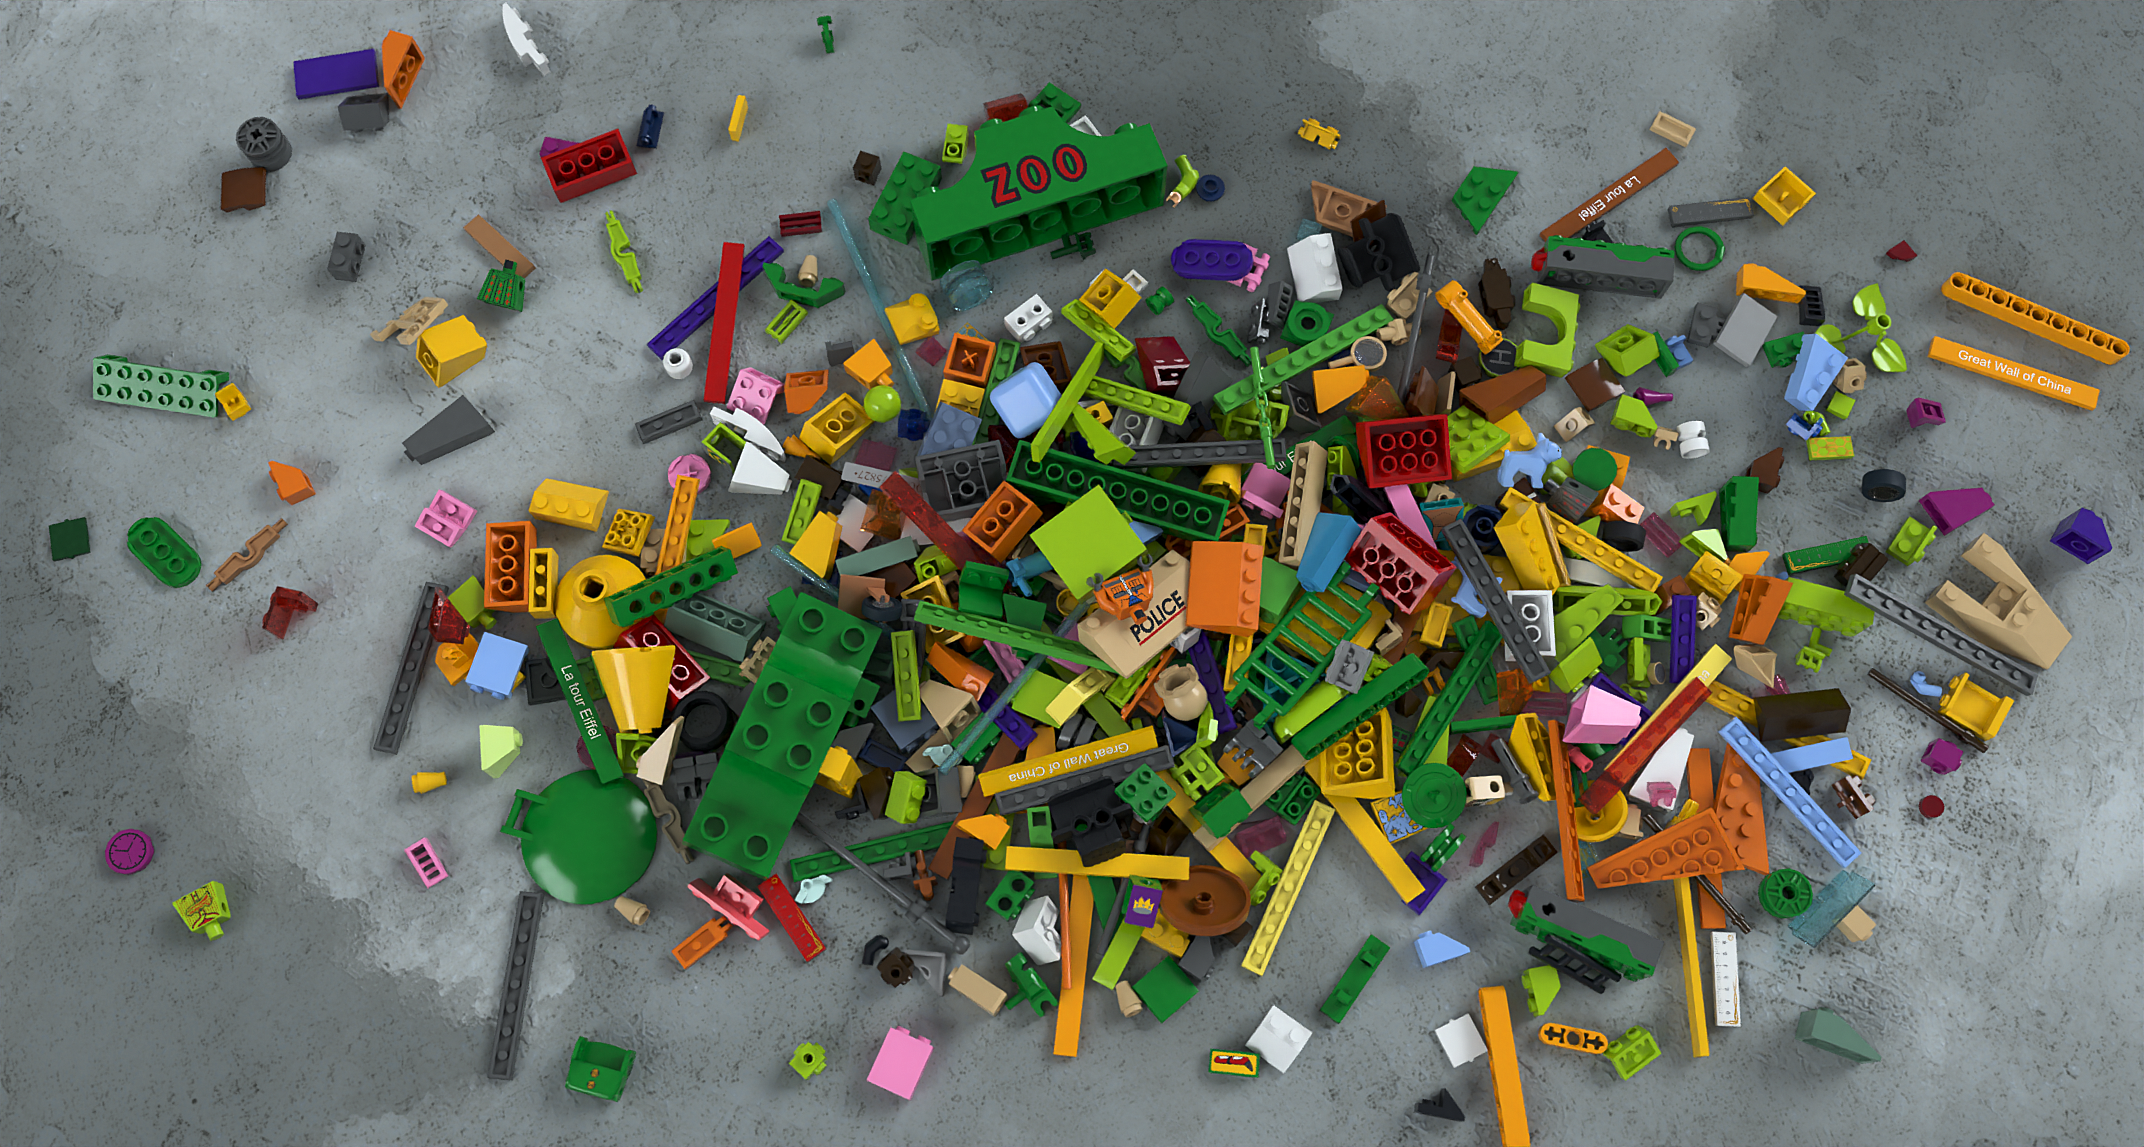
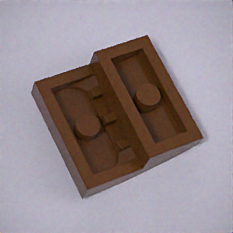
M241 168L222 173L221 210L228 213L240 208L250 211L265 206V168Z
M1603 358L1597 359L1565 377L1587 412L1603 406L1607 401L1615 399L1626 392Z

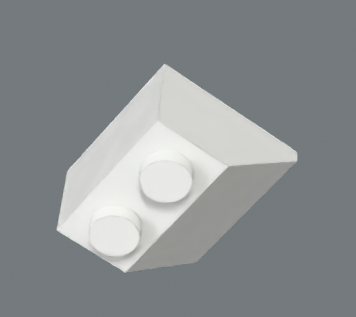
M1273 1005L1245 1046L1254 1053L1260 1054L1261 1058L1284 1074L1300 1053L1312 1032Z

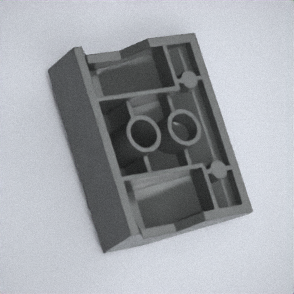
M999 440L915 457L923 505L929 526L973 517L1000 484L1007 479L1006 463Z

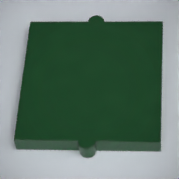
M85 517L73 520L65 519L64 522L49 525L53 561L67 558L74 559L76 556L91 553L87 519Z

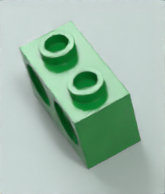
M1008 871L985 905L1007 922L1011 918L1015 920L1022 910L1019 906L1024 899L1029 901L1034 894L1035 889L1033 887L1035 883L1020 871ZM1014 882H1024V890L1021 892L1014 891L1012 888ZM1004 899H1008L1012 903L1011 908L1006 911L999 908V903Z

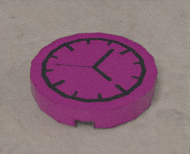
M126 829L118 832L110 839L105 850V860L108 866L115 872L125 875L142 871L151 862L154 854L152 840L140 830Z

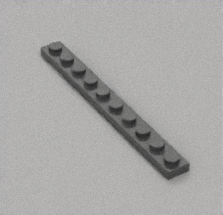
M1858 574L1850 575L1844 593L1845 596L2026 696L2033 695L2038 675Z

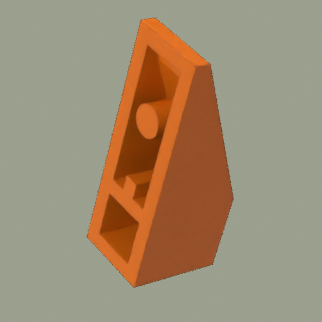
M938 641L935 642L926 659L956 689L972 694L976 701H979L994 676L993 672Z

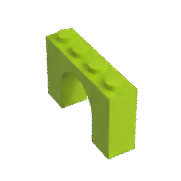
M1531 283L1524 290L1522 310L1538 313L1551 319L1558 331V341L1555 345H1545L1525 339L1517 346L1514 366L1524 368L1532 365L1544 374L1562 378L1572 370L1574 364L1572 352L1576 346L1574 335L1578 328L1576 318L1580 310V303H1578L1579 294L1536 283Z

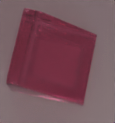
M933 336L926 338L915 351L918 356L932 366H935L947 352Z

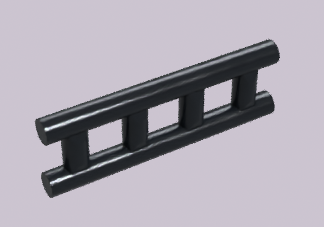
M1551 934L1545 936L1544 941L1548 944L1543 948L1538 949L1532 946L1528 951L1531 956L1599 994L1604 993L1605 986L1602 984L1609 979L1615 982L1621 980L1620 973ZM1556 949L1566 953L1558 960L1549 955ZM1574 959L1583 963L1577 969H1573L1567 964ZM1591 969L1601 973L1594 979L1585 975Z

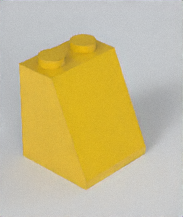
M462 315L425 329L417 339L416 359L435 385L440 388L484 359L487 343L476 332L474 324Z

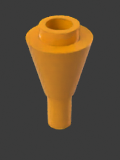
M794 434L792 437L788 436L784 441L782 448L785 449V454L806 458L807 455H813L821 459L817 453L810 450Z

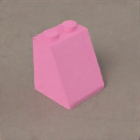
M1590 685L1572 703L1562 741L1566 743L1617 744L1621 739L1627 738L1633 728L1636 729L1641 722V716H1639L1641 707Z

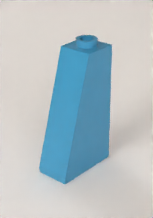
M1318 512L1296 574L1297 579L1302 583L1301 586L1309 592H1324L1362 530L1351 516Z

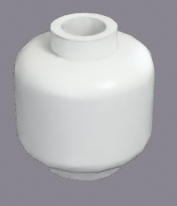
M671 349L666 352L663 358L666 372L674 379L686 378L692 371V360L683 349Z

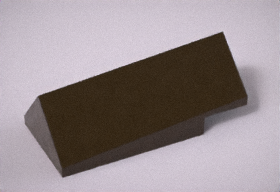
M1839 688L1753 698L1760 742L1846 732L1851 713V707Z

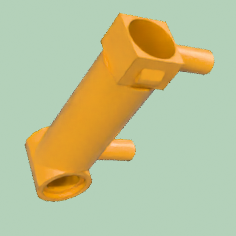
M1452 280L1435 293V297L1443 308L1448 309L1478 344L1479 349L1486 355L1503 341L1502 333L1498 330H1493L1467 299L1468 292L1457 281Z

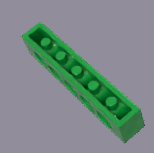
M720 546L604 598V602L612 623L620 627H627L632 625L634 620L641 617H650L654 614V611L669 608L680 599L686 600L693 597V594L698 591L709 590L713 587V584L729 581L733 575L738 574L731 550ZM714 566V571L709 575L710 567ZM694 574V581L689 583L690 577ZM675 583V589L670 592V586ZM655 592L654 600L650 601V595ZM635 601L634 609L630 610V604Z

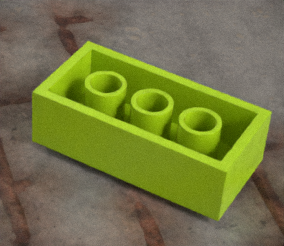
M1791 577L1785 580L1792 582L1793 585L1777 618L1796 620L1802 625L1812 624L1820 626L1819 628L1822 630H1835L1841 632L1844 636L1850 637L1856 636L1873 624L1875 612L1845 596V591Z

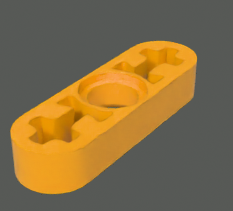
M1555 1023L1543 1024L1538 1030L1540 1041L1546 1045L1590 1054H1601L1608 1047L1607 1038L1599 1032ZM1552 1028L1551 1031L1553 1033L1560 1034L1561 1029L1564 1030L1561 1038L1552 1037L1550 1040H1548V1036L1544 1034V1031ZM1569 1032H1575L1578 1035L1579 1042L1577 1045L1574 1046L1568 1043L1567 1035ZM1597 1037V1041L1601 1043V1046L1595 1050L1593 1044H1584L1585 1039L1595 1040Z

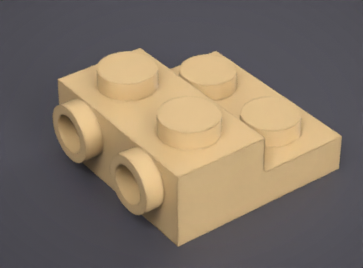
M650 529L641 550L640 568L647 575L654 576L656 573L665 529ZM687 542L685 546L682 563L686 562Z

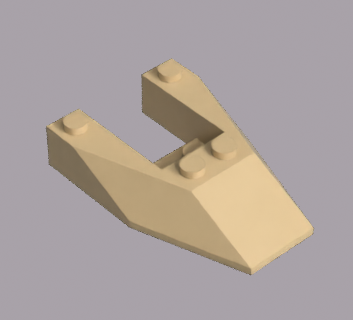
M1983 533L1969 544L1961 557L1996 582V585L1984 601L1979 604L1947 580L1936 587L1925 604L1981 644L2047 670L2072 636L2006 550Z

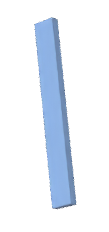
M1737 717L1732 718L1718 731L1842 868H1846L1861 854L1859 849Z

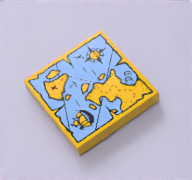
M1402 789L1396 791L1395 796L1384 797L1370 802L1381 832L1390 844L1428 829L1417 824L1407 815L1402 804Z

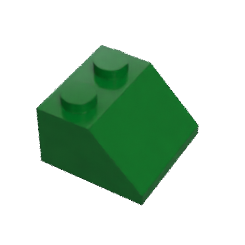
M1222 782L1189 809L1200 824L1217 839L1226 836L1231 831V827L1236 823L1246 820L1249 816L1248 814L1253 810L1239 790L1225 782Z

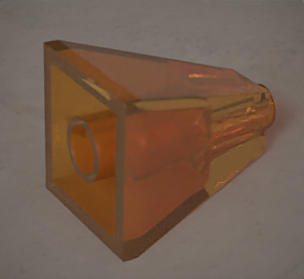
M1371 375L1345 408L1348 412L1369 421L1409 417L1391 383L1385 376Z
M872 489L860 530L895 541L899 540L909 505H912L913 501Z

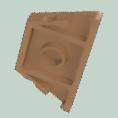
M1312 180L1311 183L1316 224L1351 237L1353 235L1350 221L1378 203Z

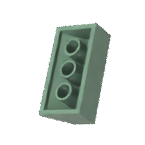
M696 592L693 594V597L686 600L680 599L668 608L664 626L673 634L683 636L694 643L704 645L715 652L727 655L733 660L743 662L752 653V648L758 641L766 621Z

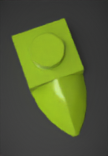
M1209 701L1200 716L1196 745L1202 748L1214 743L1218 736V721L1214 720L1213 710Z

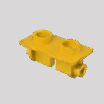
M1309 118L1308 121L1303 119L1302 122L1305 127L1301 126L1298 131L1301 138L1314 142L1316 137L1319 136L1318 145L1329 150L1331 148L1336 149L1338 142L1335 139H1341L1337 129L1327 126V129L1319 126L1320 122Z

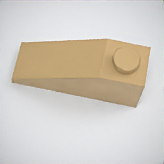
M680 716L652 746L638 758L636 768H639L637 777L659 785H663L670 778L673 767L672 760L675 759L685 717Z

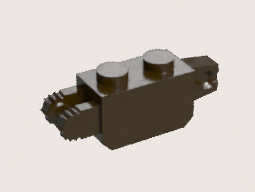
M1488 258L1483 262L1484 273L1478 283L1483 311L1489 318L1494 317L1498 330H1505L1508 328V323L1512 320L1511 311L1516 305L1514 294L1511 295L1510 290L1511 278L1507 276L1506 268L1501 269L1497 258Z

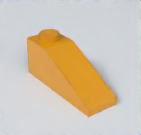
M1754 263L1743 264L1737 272V296L1745 293L1752 298L1799 303L1806 295L1805 290L1766 267L1757 266Z

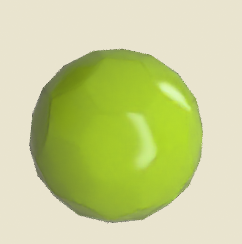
M878 385L872 387L866 393L863 407L866 414L872 420L885 423L892 421L898 416L901 410V399L892 387Z

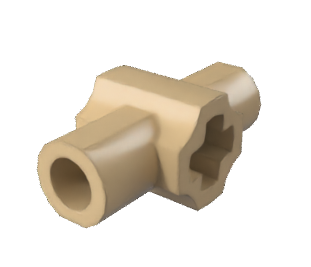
M1402 318L1395 319L1389 322L1387 327L1377 329V339L1381 342L1391 340L1392 344L1396 346L1403 345L1409 342L1412 323L1406 324V321Z

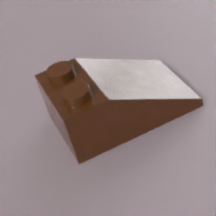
M1061 341L1020 347L1023 367L1033 362L1041 364L1062 395L1071 382L1072 376Z

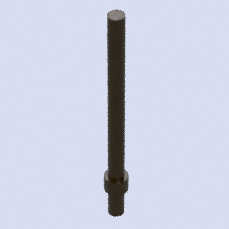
M1874 668L1868 672V676L1957 735L1958 739L1964 744H1970L1983 754L1988 750L1989 746L1974 737L1975 734L1968 729H1962Z

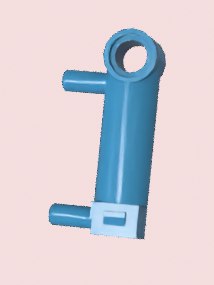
M1041 551L1021 559L1011 560L1006 563L1005 569H1009L1008 579L1012 586L1016 587L1019 585L1027 597L1031 596L1033 591L1026 580L1054 569Z

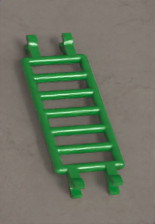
M1343 562L1326 589L1361 614L1354 624L1316 597L1317 591H1306L1234 672L1232 677L1238 684L1225 696V704L1233 708L1246 690L1261 700L1266 706L1253 719V726L1258 730L1264 727L1268 719L1275 712L1280 716L1287 715L1332 663L1336 647L1340 644L1341 640L1350 642L1371 618L1372 612L1366 607L1379 594L1377 591L1380 587L1372 582L1358 601L1338 587L1351 573L1349 571L1351 566L1346 562ZM1308 602L1347 630L1340 640L1301 612ZM1294 618L1333 647L1326 656L1322 655L1287 628ZM1280 634L1319 663L1311 673L1272 644ZM1266 650L1305 679L1297 689L1258 660ZM1251 667H1254L1290 695L1289 699L1283 705H1280L1244 677L1245 673Z

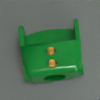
M580 1036L576 1041L571 1057L565 1088L619 1102L625 1084L631 1074L636 1051H627L602 1042H588V1038Z

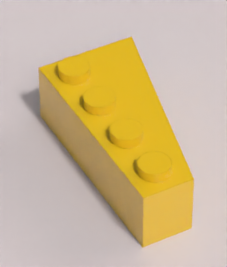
M1529 501L1512 504L1495 525L1494 530L1523 589L1552 590L1553 596L1560 583L1535 502Z
M840 746L830 747L814 783L852 800L857 791L856 783H859L858 778L862 777L863 774L852 756L847 754L848 751Z

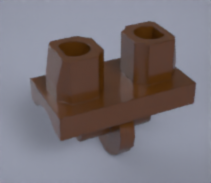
M1848 775L1831 785L1841 799L1836 804L1838 808L1846 806L1855 819L1874 810L1872 806L1876 801L1871 794L1867 793L1864 795L1859 789L1862 786V781L1857 775Z

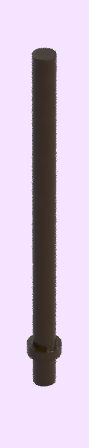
M1650 813L1642 817L1654 833L1663 830ZM1705 875L1693 876L1732 919L1731 923L1733 925H1737L1745 935L1752 931V928L1744 920L1745 916L1733 908Z

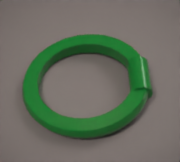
M1701 226L1688 228L1682 231L1675 241V253L1678 260L1691 270L1707 271L1716 267L1723 260L1725 252L1723 241L1716 232L1709 228ZM1698 233L1711 238L1716 245L1714 259L1705 264H1698L1688 260L1681 248L1685 237Z

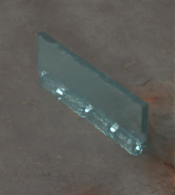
M1842 870L1832 880L1833 885L1828 884L1817 895L1818 900H1812L1807 911L1802 913L1804 916H1797L1788 925L1789 929L1793 931L1792 935L1816 948L1875 887V883L1853 871L1849 874Z

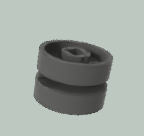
M1076 713L1065 722L1056 748L1063 751L1070 749L1072 745L1074 748L1090 743L1098 722L1087 717L1081 725L1083 715Z

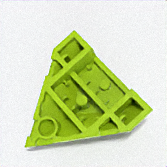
M1255 399L1225 416L1216 403L1210 409V415L1215 420L1218 429L1217 432L1227 441L1261 440L1259 421L1262 415L1261 410L1256 406ZM1259 399V405H1265L1264 400ZM1268 401L1265 412L1266 417L1271 421L1273 439H1275L1286 426L1289 406ZM1262 422V426H1268V422L1265 424ZM1241 463V476L1253 463Z

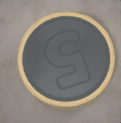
M1660 662L1650 663L1647 668L1648 679L1653 685L1665 682L1666 673L1664 666Z

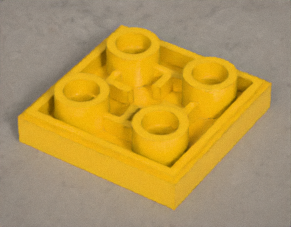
M618 508L602 548L639 557L655 517L651 514Z

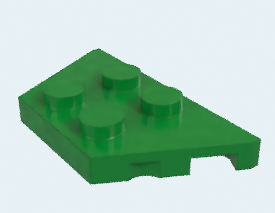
M1476 166L1469 172L1454 194L1452 202L1461 211L1465 221H1469L1473 227L1472 231L1474 234L1478 235L1517 177L1518 172Z

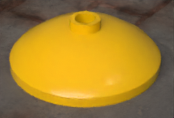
M1591 780L1588 781L1591 805L1575 808L1578 840L1599 842L1613 837L1623 828L1628 818V804L1624 794L1616 786L1605 781ZM1582 782L1579 783L1581 801H1585ZM1572 787L1573 800L1576 802L1574 787Z

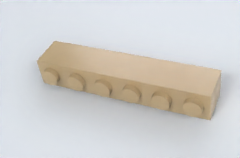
M1315 441L1296 444L1281 541L1279 563L1298 571L1316 515L1320 512L1328 452Z

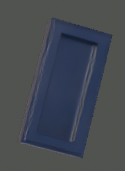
M871 738L868 739L858 756L859 759L876 768L890 767L894 773L895 771H903L906 765L905 762L908 760L907 757Z

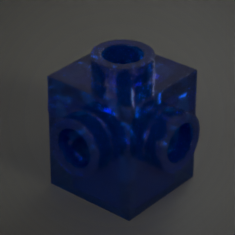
M901 409L898 417L897 437L907 438L910 441L923 440L925 432H927L930 425V420H926L927 412H922L919 409Z

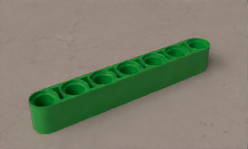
M1414 653L1405 656L1360 688L1357 694L1353 693L1299 731L1292 738V745L1305 760L1314 758L1424 680L1429 674L1428 667Z

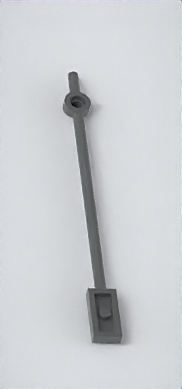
M1431 254L1427 255L1423 276L1418 277L1416 284L1419 295L1392 419L1401 418L1435 261V256ZM1378 487V488H1377V489L1380 490V491L1383 490L1382 487Z

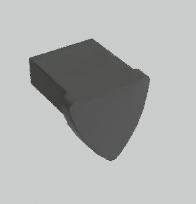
M831 341L825 342L827 357L831 367L843 364L855 354L852 341L832 345Z

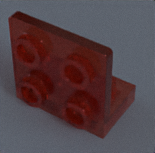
M277 586L275 592L270 597V607L263 617L262 628L278 639H284L294 610L307 613V610L316 612L318 603L301 591Z

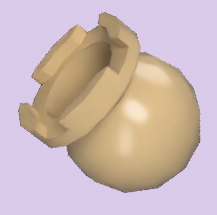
M1187 663L1186 666L1179 667L1178 664L1166 668L1158 675L1160 680L1154 683V687L1158 696L1163 698L1166 711L1172 717L1178 720L1190 721L1204 712L1208 702L1205 687L1198 681L1199 676L1193 665Z

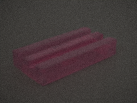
M1655 512L1640 524L1646 530L1645 536L1667 558L1682 546L1679 542L1681 538ZM1651 520H1653L1676 543V545H1674L1666 537V535L1651 522Z
M1521 693V714L1536 713V715L1567 716V693ZM1527 698L1562 699V703L1527 701ZM1527 706L1562 708V710L1527 709Z

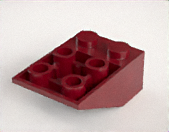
M1174 336L1135 338L1147 392L1161 396L1175 395L1190 361Z

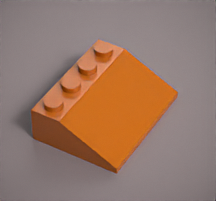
M1193 541L1191 543L1185 626L1242 637H1250L1258 630L1263 546L1245 542Z

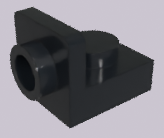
M1604 220L1588 225L1582 237L1584 240L1589 241L1602 240L1606 243H1614L1603 229L1606 224Z

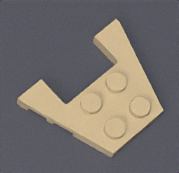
M424 297L403 311L404 315H400L398 320L388 321L387 327L382 331L378 332L375 330L370 335L375 341L383 342L399 328L406 330L396 338L401 344L410 345L437 317L443 314L448 304L444 298Z

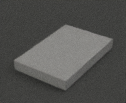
M1743 293L1738 298L1713 344L1743 366L1749 367L1777 316Z

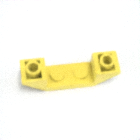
M1090 667L1069 683L1049 704L1045 711L1062 726L1093 695L1100 690L1105 692L1109 689L1117 677L1112 672Z

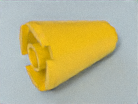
M1241 463L1212 465L1201 481L1198 492L1229 500L1231 504L1239 502L1241 498Z

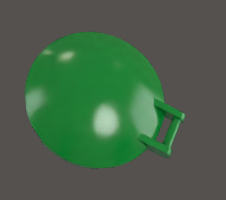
M582 770L565 775L547 786L539 795L516 789L514 794L516 796L505 826L502 825L500 829L501 833L521 839V851L526 868L533 880L545 892L564 902L580 905H592L612 900L625 893L635 882H638L652 861L658 833L655 816L644 793L625 777L602 786L596 770ZM524 800L531 801L521 830L514 829Z

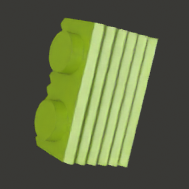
M895 771L885 815L901 824L916 823L920 815V805L925 794V784L927 781L909 771Z

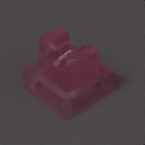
M1647 782L1650 804L1653 807H1657L1658 800L1664 798L1666 807L1671 806L1673 798H1676L1677 789L1670 782Z

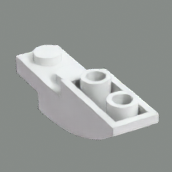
M504 3L503 20L505 29L518 57L525 67L533 63L543 76L550 73L547 65L549 61L542 52L540 54L537 52L538 48L533 42L534 39L531 35L532 28L526 21H521V16L515 8L511 9L507 3Z
M713 407L710 415L716 426L721 422L729 429H732L735 434L744 437L745 441L765 453L768 458L774 461H778V459L783 462L786 461L785 453L777 439L756 418L736 408L732 415Z

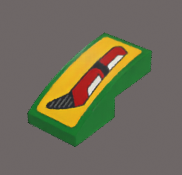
M1210 1049L1208 1073L1259 1078L1260 1054Z

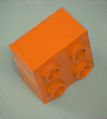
M954 333L943 371L945 379L986 390L996 355L995 342Z

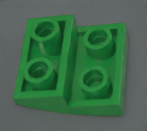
M1295 773L1263 804L1295 826L1320 794L1321 789L1305 776L1301 777Z
M1167 956L1131 987L1161 1024L1199 992L1170 956Z

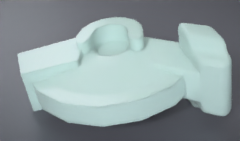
M950 744L928 746L922 753L923 756H930L933 762L940 767H953L963 760Z
M821 875L814 879L803 880L795 901L803 904L819 900L824 894L825 884L832 882L833 879L827 875Z

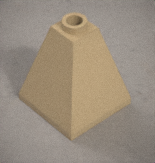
M930 679L919 685L920 698L950 743L982 713L974 696L968 692Z

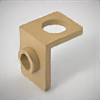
M1578 407L1555 424L1554 428L1568 442L1584 428L1595 424V422L1583 407Z

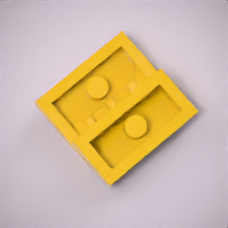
M1705 551L1683 580L1691 590V595L1698 597L1704 592L1709 598H1714L1721 605L1743 576L1708 551Z

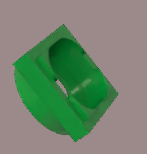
M1295 300L1280 339L1303 347L1328 333L1335 314L1327 312L1316 303H1303ZM1305 317L1314 319L1315 327L1310 330L1304 329L1301 325L1302 319Z

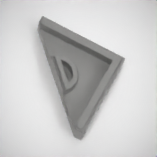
M904 950V953H907L912 958L913 965L940 997H943L947 953Z

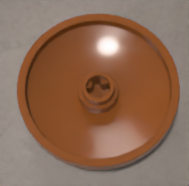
M1209 865L1189 866L1188 881L1164 880L1161 884L1163 891L1159 910L1169 924L1185 933L1197 936L1222 935L1238 928L1249 915L1251 896L1248 887L1237 875L1223 868Z

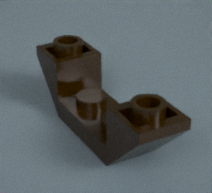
M1456 648L1426 649L1418 658L1428 667L1429 672L1435 670L1438 663L1453 671L1465 652ZM1422 681L1415 685L1413 688L1418 687L1422 683ZM1413 688L1395 700L1396 713L1406 718L1413 715L1422 703L1412 691Z

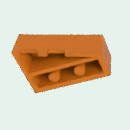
M1744 574L1728 637L1747 643L1764 645L1793 583L1771 576Z

